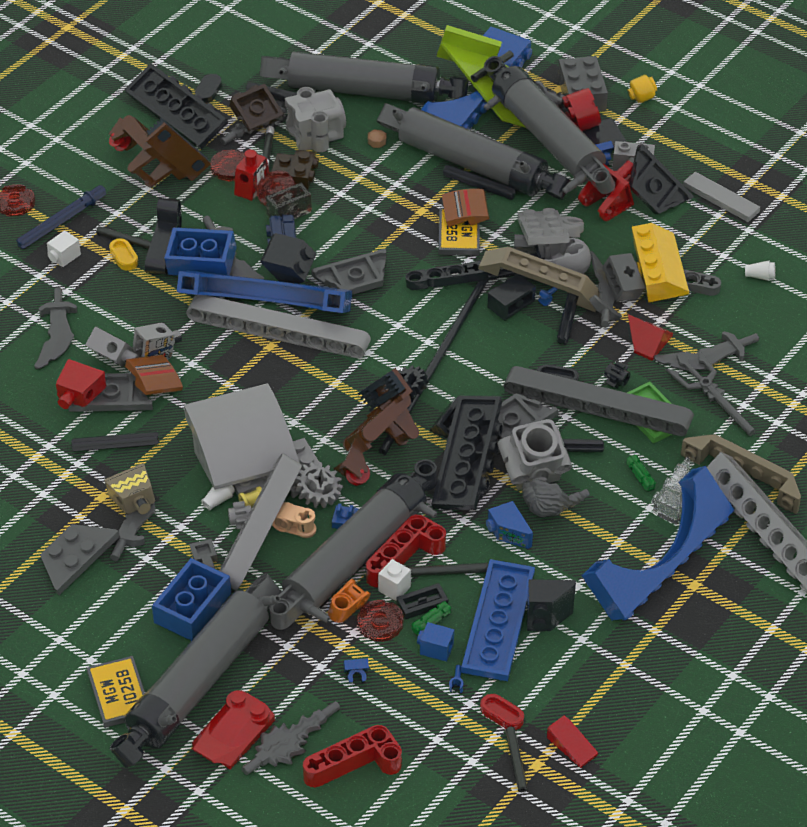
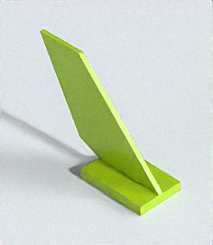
M446 25L436 57L455 62L486 102L494 97L492 92L493 82L488 74L476 82L471 80V75L482 69L488 58L498 56L502 42ZM501 102L492 108L502 121L525 127Z

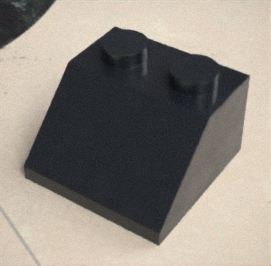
M275 233L272 235L260 263L278 281L300 284L305 281L317 253L302 239Z
M528 580L527 631H551L573 614L576 580Z

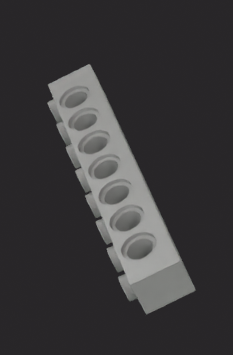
M720 452L707 466V469L728 501L734 506V512L739 517L745 518L747 521L746 526L752 532L759 534L761 537L759 539L765 547L771 548L774 551L773 557L788 567L786 569L787 573L794 579H798L801 582V589L807 593V540L733 457Z

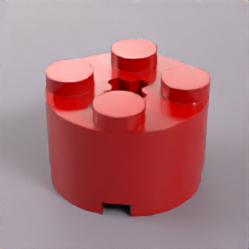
M589 88L562 97L564 107L568 108L565 114L581 131L601 123L598 107H595L593 102L595 99Z

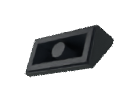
M458 397L450 402L430 431L448 438Z

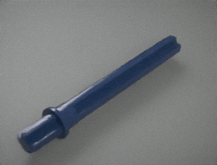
M98 185L89 192L85 191L83 196L17 238V245L21 249H25L88 206H94L96 201L106 195V189L102 185Z

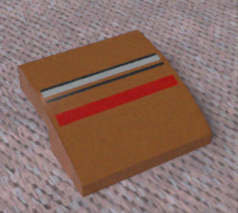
M462 189L442 194L445 219L448 227L468 221L470 226L489 219L484 189Z
M164 355L126 359L125 367L136 377L135 386L145 395L182 390L183 386L178 374Z

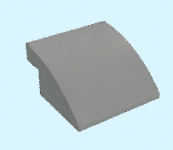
M268 383L184 405L185 419L192 430L194 452L214 490L268 476L282 453L299 463L285 418Z

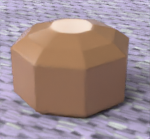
M382 130L370 131L368 133V144L373 148H380L386 145V133Z

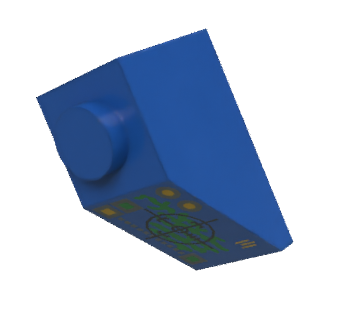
M513 501L488 509L486 526L489 532H493L497 540L527 549L532 547L533 532Z

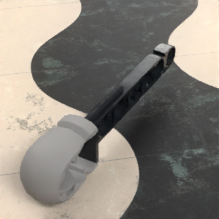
M569 238V243L535 245L534 253L530 254L582 274L587 271L591 262L588 246L576 238ZM481 261L435 267L426 271L425 269L410 271L405 275L407 288L420 290L427 289L428 287H441L515 276L517 273L501 268L498 276L478 269Z

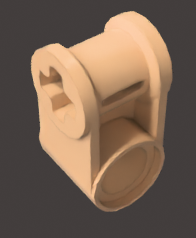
M283 502L272 524L280 532L290 533L302 538H310L317 531L314 524L315 512L310 508L300 507L289 502Z

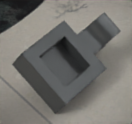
M212 539L189 544L194 560L214 568L213 562L218 561Z

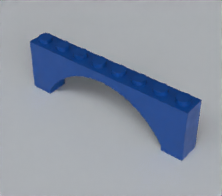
M490 27L483 35L502 42L498 57L509 50L513 52L514 57L504 63L509 67L518 66L522 68L524 62L529 60L532 55L531 40L494 27ZM476 91L455 100L433 103L428 101L421 110L470 130L473 125L478 123L480 116L486 113L487 110L484 108V105L487 102Z
M191 270L179 271L177 284L178 293L269 301L338 313L350 311L353 291Z
M706 466L690 470L678 482L682 489L680 526L674 543L660 561L645 570H632L614 565L610 559L595 562L581 575L611 621L630 618L634 614L633 610L637 606L644 604L648 600L647 596L662 586L661 582L664 579L671 577L675 573V569L689 559L688 556L692 552L702 547V542L715 534V529L729 520L728 516L734 511V508Z

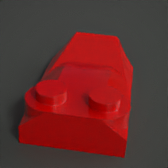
M242 690L233 691L227 696L226 704L193 740L192 750L213 763H221L227 768L232 769L261 737V733L265 732L275 721V714L265 703Z

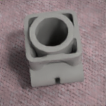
M302 87L297 91V95L285 98V106L288 110L286 129L296 139L298 150L313 149L316 152H325L329 148L330 141L344 137L343 128L346 127L345 111L340 99L334 96L331 89L315 93L310 87Z
M550 419L514 427L511 436L504 437L497 443L502 459L506 463L505 467L511 484L516 485L517 491L522 490L523 483L533 479L543 480L547 483L559 481L561 474L572 468L560 431L554 421Z

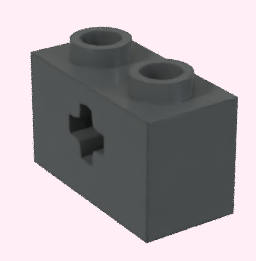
M632 253L609 256L602 268L616 302L639 299L646 287Z

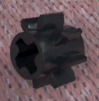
M616 361L615 364L610 363L604 372V377L608 378L606 384L614 388H618L619 385L624 387L631 376V373L627 371L629 366L619 361Z

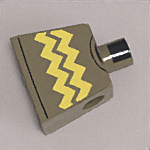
M144 463L104 479L108 496L126 514L138 511L140 514H146L150 511V505L155 502V497Z

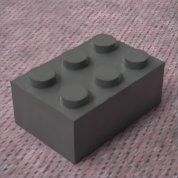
M597 56L559 59L558 80L562 94L566 96L589 88L595 99L593 100L595 107L597 106L599 111H606L608 92Z

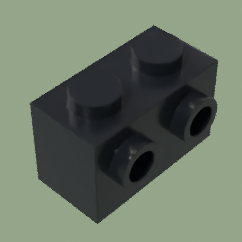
M516 274L488 292L487 308L505 321L535 301L536 286L522 275Z

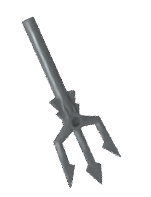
M699 350V363H704L710 371L707 377H702L688 363L689 358L677 353L680 366H685L699 382L688 384L679 376L678 371L664 370L687 390L700 389L703 391L704 395L708 396L709 402L716 401L749 436H752L756 430L723 397L725 390L718 388L717 384L712 383L717 371Z

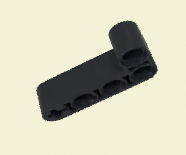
M159 198L157 203L158 222L146 256L145 272L167 275L168 271L164 258L173 227L181 228L182 226L181 201Z

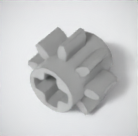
M244 501L234 502L233 508H228L230 525H236L237 530L241 529L251 511V505L245 506Z

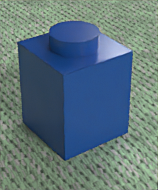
M427 622L424 631L421 630L417 638V644L420 645V655L447 662L454 645L455 629Z

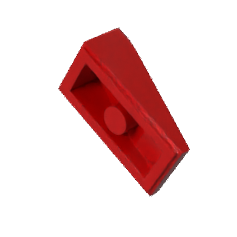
M565 715L548 727L547 739L580 768L598 755L596 749Z

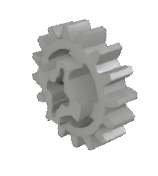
M310 462L309 466L304 464L293 483L296 485L294 491L300 492L299 499H307V505L313 502L315 508H317L318 504L325 508L328 503L333 505L335 500H338L343 485L340 484L342 479L335 477L337 471L331 472L329 465L324 468L321 462L318 463V466Z

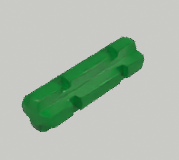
M635 454L629 456L626 463L630 469H633L632 472L646 491L654 490L656 488V481L651 477L643 463L640 462L641 460Z
M445 601L438 604L437 608L434 607L411 624L412 631L419 635L421 630L424 631L427 622L432 624L439 622L442 619L441 617H446L451 613L450 605Z

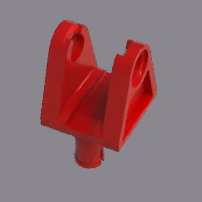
M629 160L617 171H613L603 164L615 182L614 190L610 192L598 209L599 217L603 221H609L634 205L629 185L633 163ZM588 181L580 191L578 201L587 207L608 194L600 193Z

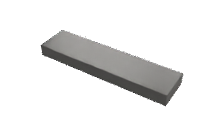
M694 172L683 182V186L686 189L746 222H749L760 212V206L697 172Z

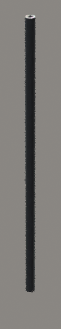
M489 280L478 281L427 367L425 373L428 381H430ZM417 394L415 399L411 400V405L407 408L409 413H411L421 395ZM387 435L379 449L380 454L386 455L394 442L389 435Z

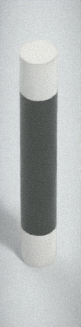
M272 126L267 127L262 155L267 158L268 167L274 136V127Z

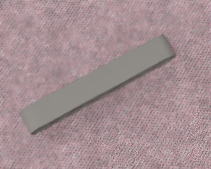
M284 453L280 455L219 570L230 576L231 588L235 591L243 582L302 467V464Z

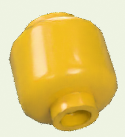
M642 75L630 81V89H627L631 100L635 99L638 103H643L655 97L657 86L652 77Z

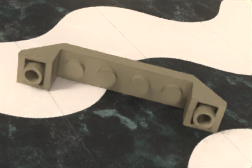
M511 247L485 251L478 269L498 276L501 268L575 294L579 296L577 306L596 312L589 299L594 295L599 297L600 292L587 275Z
M716 434L684 438L681 456L700 465L708 455L716 458L720 452H723L733 457L747 474L778 489L777 505L795 514L798 513L801 495L793 473Z

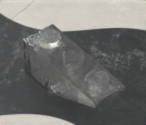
M686 457L682 464H677L672 477H668L665 480L662 490L660 492L657 491L652 499V504H654L653 514L675 525L680 521L682 514V489L678 482L690 471L689 457Z

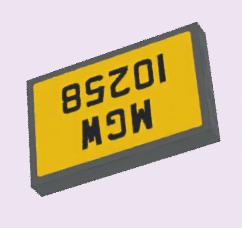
M439 208L438 255L479 256L480 223L470 226L469 222L465 221L448 227L444 208Z
M133 656L86 667L104 728L125 723L126 713L145 694Z

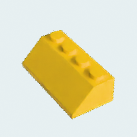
M653 223L633 226V241L642 278L645 282L648 302L688 295L689 289L674 233Z

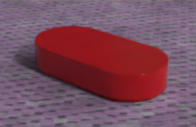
M488 694L481 699L480 710L484 716L505 729L514 727L517 730L522 727L524 713L519 707L497 694Z

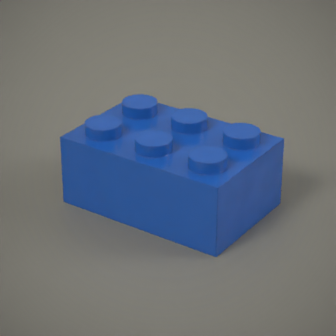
M173 227L164 258L168 275H179V271L187 270L230 275L237 248L234 232Z
M190 558L153 603L154 623L192 641L231 595L230 576Z

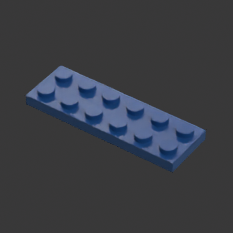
M489 560L461 673L508 681L527 606L528 580L534 578L535 567Z

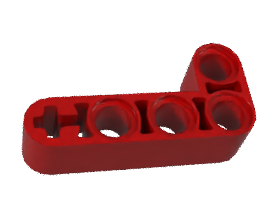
M416 514L409 517L366 562L367 583L372 587H378V574L392 559L403 565L419 548L432 555L442 554L446 549L445 528L422 515Z
M375 725L305 758L303 761V780L307 786L316 788L372 761H375L385 774L393 775L401 770L402 749L385 726Z

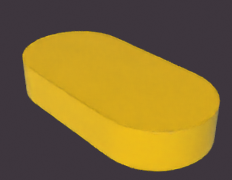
M115 239L110 243V254L120 269L129 271L138 266V256L127 240Z

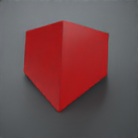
M628 314L634 353L653 361L654 356L658 355L671 339L673 332Z

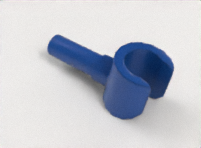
M552 287L548 291L541 290L539 293L541 297L538 301L543 306L549 305L553 299L551 295L558 288Z
M456 665L455 677L449 681L450 692H452L454 685L460 686V693L463 692L461 665Z

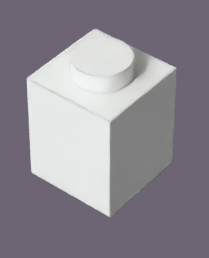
M63 231L47 243L49 259L62 267L81 255L79 239L67 231Z
M393 559L378 574V591L395 601L396 597L404 595L411 587V569Z

